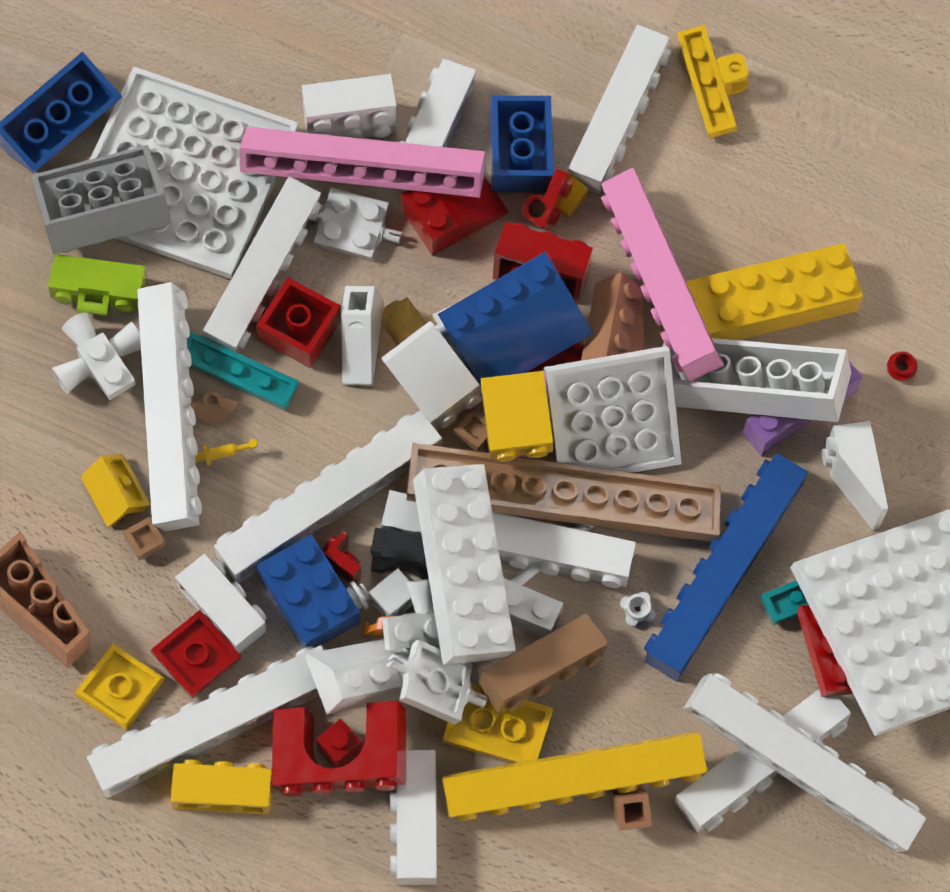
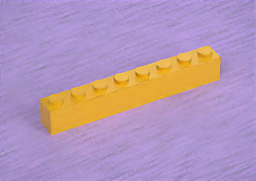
M700 731L444 775L443 785L449 818L457 816L458 821H466L477 818L476 813L489 811L490 816L501 815L509 812L508 807L521 805L522 810L541 807V801L553 800L554 804H564L572 802V796L585 794L586 799L605 796L604 790L617 788L618 793H626L637 790L638 784L650 783L651 788L669 785V779L682 777V782L695 781L702 778L701 773H707L701 733Z

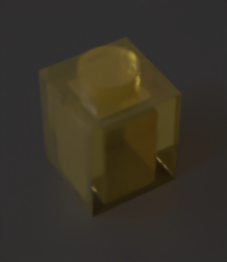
M408 297L401 301L395 300L389 303L382 312V325L397 346L427 324Z

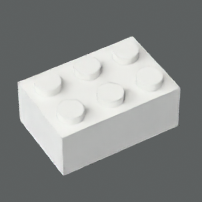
M391 74L302 85L306 133L351 138L372 136L384 138L396 133V101Z

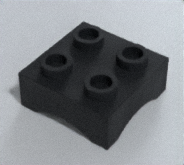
M393 526L375 527L370 555H372L371 572L384 573L399 569L400 571L412 573L421 580H429L421 531L411 534L401 532V529Z

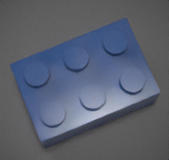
M491 95L489 112L491 192H546L554 175L551 96Z
M312 534L257 564L258 578L302 649L308 646H313V648L322 646L361 623L360 610Z

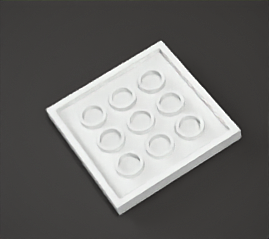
M667 346L544 367L556 463L629 473L682 464L670 350Z

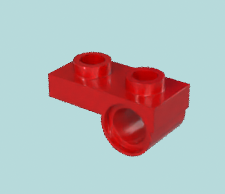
M556 168L545 196L533 195L525 200L523 204L524 216L533 222L534 225L548 231L551 225L555 226L561 215V209L558 208L562 198H567L571 192L573 182L570 179L572 175ZM538 202H543L545 213L539 218H534L532 207Z

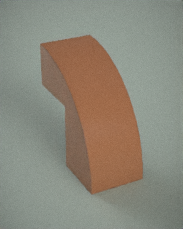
M638 784L637 790L632 792L618 793L617 788L609 790L615 820L620 831L652 827L649 796L643 788V784Z

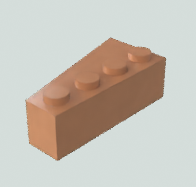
M623 272L595 284L588 321L594 334L585 338L581 361L644 350L643 293L640 289L641 286Z
M20 531L0 549V610L68 669L90 648L89 631L68 600H65L58 589V585L48 575L41 564V560L31 550L26 542V538Z

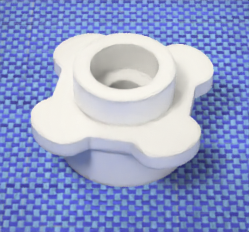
M640 592L630 597H623L620 601V607L626 613L625 622L629 626H636L638 622L645 620L648 622L654 620L656 613L651 609L650 595L648 593ZM635 607H640L641 610L637 612L635 611Z

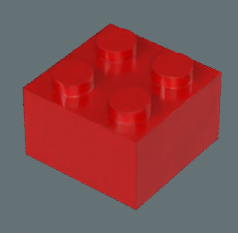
M288 277L256 325L258 341L311 368L341 322V305Z

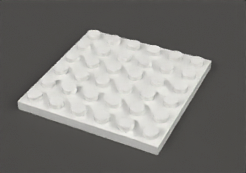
M133 66L121 92L122 98L116 102L90 160L148 145L165 193L172 223L157 229H148L133 233L127 237L114 239L232 279L278 177L240 172V145L246 127L298 132L299 123Z
M950 509L810 556L791 565L790 568L833 650L838 664L843 669L847 677L846 680L874 736L950 709Z

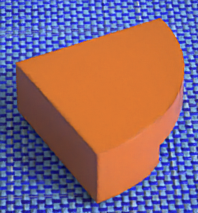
M392 616L378 617V623L370 624L368 621L362 625V638L384 637L382 618Z

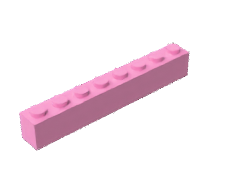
M246 127L240 145V172L281 177L290 176L300 179L480 197L484 179L485 151Z
M634 168L601 183L606 194L601 197L608 213L613 211L615 215L610 220L617 234L623 233L625 239L620 241L627 257L633 256L635 262L631 263L630 266L637 280L643 279L645 285L641 286L640 289L647 303L653 302L655 306L650 311L657 326L663 325L665 329L660 334L668 349L673 348L676 354L671 357V360L677 372L681 373L684 371L691 382L724 366L645 188Z

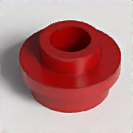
M901 351L889 357L886 367L888 374L893 379L908 381L915 376L918 365L913 355ZM902 364L907 370L901 371L897 369L896 365Z

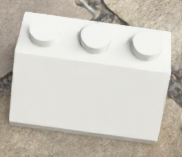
M384 639L307 653L305 658L327 714L366 707V703L399 700L403 686V673L388 668L387 661L392 654L408 661L410 651L405 648L385 650Z

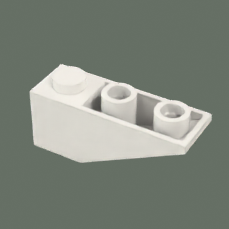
M345 286L341 313L343 385L373 386L384 300L375 286Z

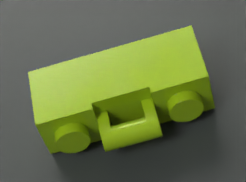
M55 254L48 289L51 298L55 299L58 303L68 305L72 304L73 301L77 302V312L108 316L110 304L120 312L130 313L133 309L139 310L137 289L146 287L148 278L146 268L142 265Z

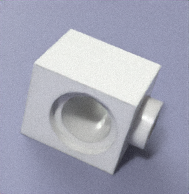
M396 569L369 591L371 599L369 602L382 616H401L413 606L406 582L415 581V579L410 574L404 575L399 569Z

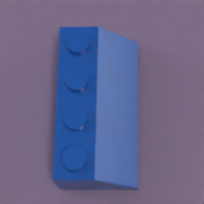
M82 51L0 121V146L12 159L34 174L121 99L122 96Z

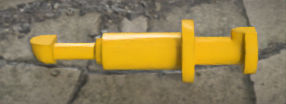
M249 439L247 444L236 446V444L231 443L213 448L203 445L204 451L198 452L195 455V463L206 460L209 466L212 465V460L234 456L241 450L255 449L258 446V442L256 439Z

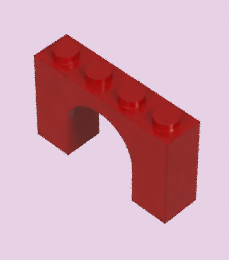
M398 700L366 703V739L364 746L352 762L338 768H325L318 765L313 751L314 716L304 707L274 709L271 785L281 792L283 796L287 797L301 796L302 792L313 791L314 794L328 795L332 794L335 789L359 793L363 792L365 787H376L377 790L389 791L394 790L395 785H406L407 709Z

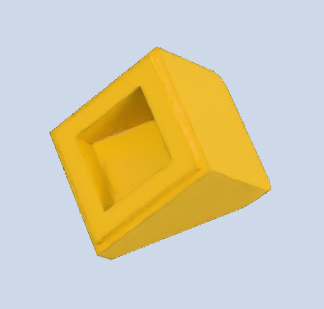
M573 176L570 179L573 182L571 192L567 198H562L558 208L561 209V213L567 218L577 210L588 196V188Z

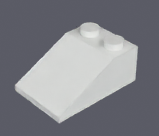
M871 422L834 425L830 436L826 437V447L822 449L824 467H829L830 476L872 531L879 530L888 510Z

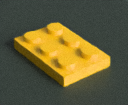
M471 683L472 690L485 695L479 685ZM488 698L483 708L467 702L463 709L461 721L455 725L448 722L442 739V743L510 764L538 759L553 708L526 700L517 710L510 712L508 709L498 714Z

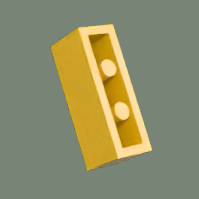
M190 759L183 760L182 764L174 763L170 801L174 810L270 815L272 769L266 768V765L260 763H249L247 767H234L233 763L218 761L214 765H201L200 761Z

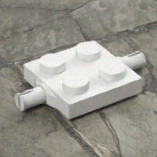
M331 188L326 204L315 219V222H318V230L314 246L372 261L376 248L382 239L400 244L402 231L385 227V219L389 209L388 202Z
M419 639L412 643L408 661L393 654L388 658L387 667L403 673V686L399 699L401 702L454 725L461 721L463 709L467 702L479 708H483L487 702L486 695L471 689L470 676L473 663L443 665L441 650Z

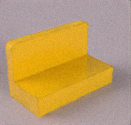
M124 454L102 455L81 475V479L107 527L115 526L126 514L144 512L151 506Z

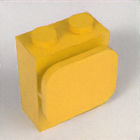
M537 371L481 378L490 459L507 462L516 459V456L529 455L530 458H540L546 456L547 452H553V438L544 372Z

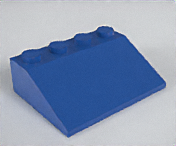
M546 252L438 314L451 339L480 385L481 378L526 373L594 334Z

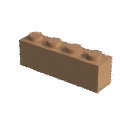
M585 614L482 670L477 684L498 714L508 709L512 712L520 708L527 698L533 695L540 697L547 693L554 683L560 680L563 683L575 677L578 670L583 667L592 668L604 659L603 655L609 643L590 616Z

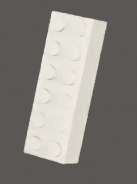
M712 338L724 366L691 382L684 371L681 373L677 372L671 360L676 407L831 422L839 421L851 376L848 354L845 349ZM673 348L669 349L670 359L676 355Z
M484 464L424 468L413 479L442 663L443 665L504 659L516 649Z

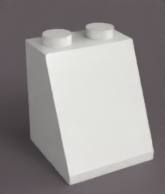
M431 320L381 358L436 430L451 425L457 419L456 415L466 408H473L482 399L480 384Z

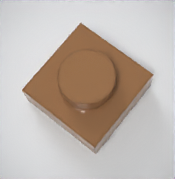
M473 408L454 429V435L476 452L488 440L485 416Z
M150 516L123 531L125 539L139 561L166 546V541L158 528L152 524Z

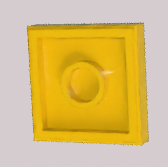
M112 643L74 694L75 697L125 731H128L164 683L165 679Z

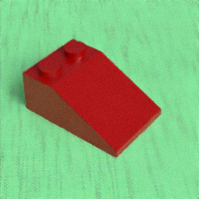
M485 176L480 197L407 190L401 193V211L432 256L509 213L497 193L491 192V185Z

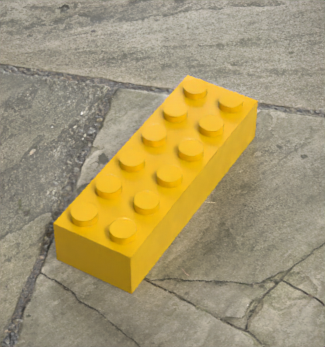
M845 243L686 281L711 338L742 340L857 312L863 299V294Z

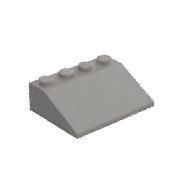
M148 145L31 175L53 255L61 252H70L76 248L91 244L97 245L103 241L118 237H127L144 230L157 229L172 223L165 193Z

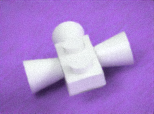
M88 313L77 314L63 325L62 331L78 345L76 349L79 359L51 368L58 384L66 394L71 392L88 375L96 386L99 384L109 400L136 385L135 379L120 359L122 356L141 350L140 332L133 322L126 325L110 341H108L103 332L96 335Z
M429 580L406 582L415 613L382 618L385 650L410 648L412 643L418 639L439 648Z

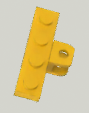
M705 24L677 32L678 43L708 139L736 132L737 125L728 96L743 92L749 87V71L744 56L742 54H730L719 57L716 61Z

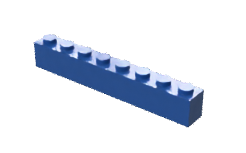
M778 453L774 455L771 462L765 459L757 472V476L760 479L755 486L752 484L748 485L741 497V500L744 501L743 505L739 510L734 508L725 522L728 526L723 535L720 534L718 540H713L710 544L709 549L712 550V553L707 560L701 558L693 571L696 577L692 584L685 583L676 598L680 601L675 610L671 608L667 610L660 622L664 627L658 636L653 633L645 644L644 650L647 651L645 663L676 682L678 681L805 483L808 475L807 470Z

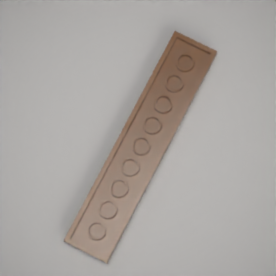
M418 443L412 444L406 501L416 502L413 479L424 468L484 464L492 512L708 542L718 540L720 535L721 485L516 457L512 461L500 462L497 459H490V453Z

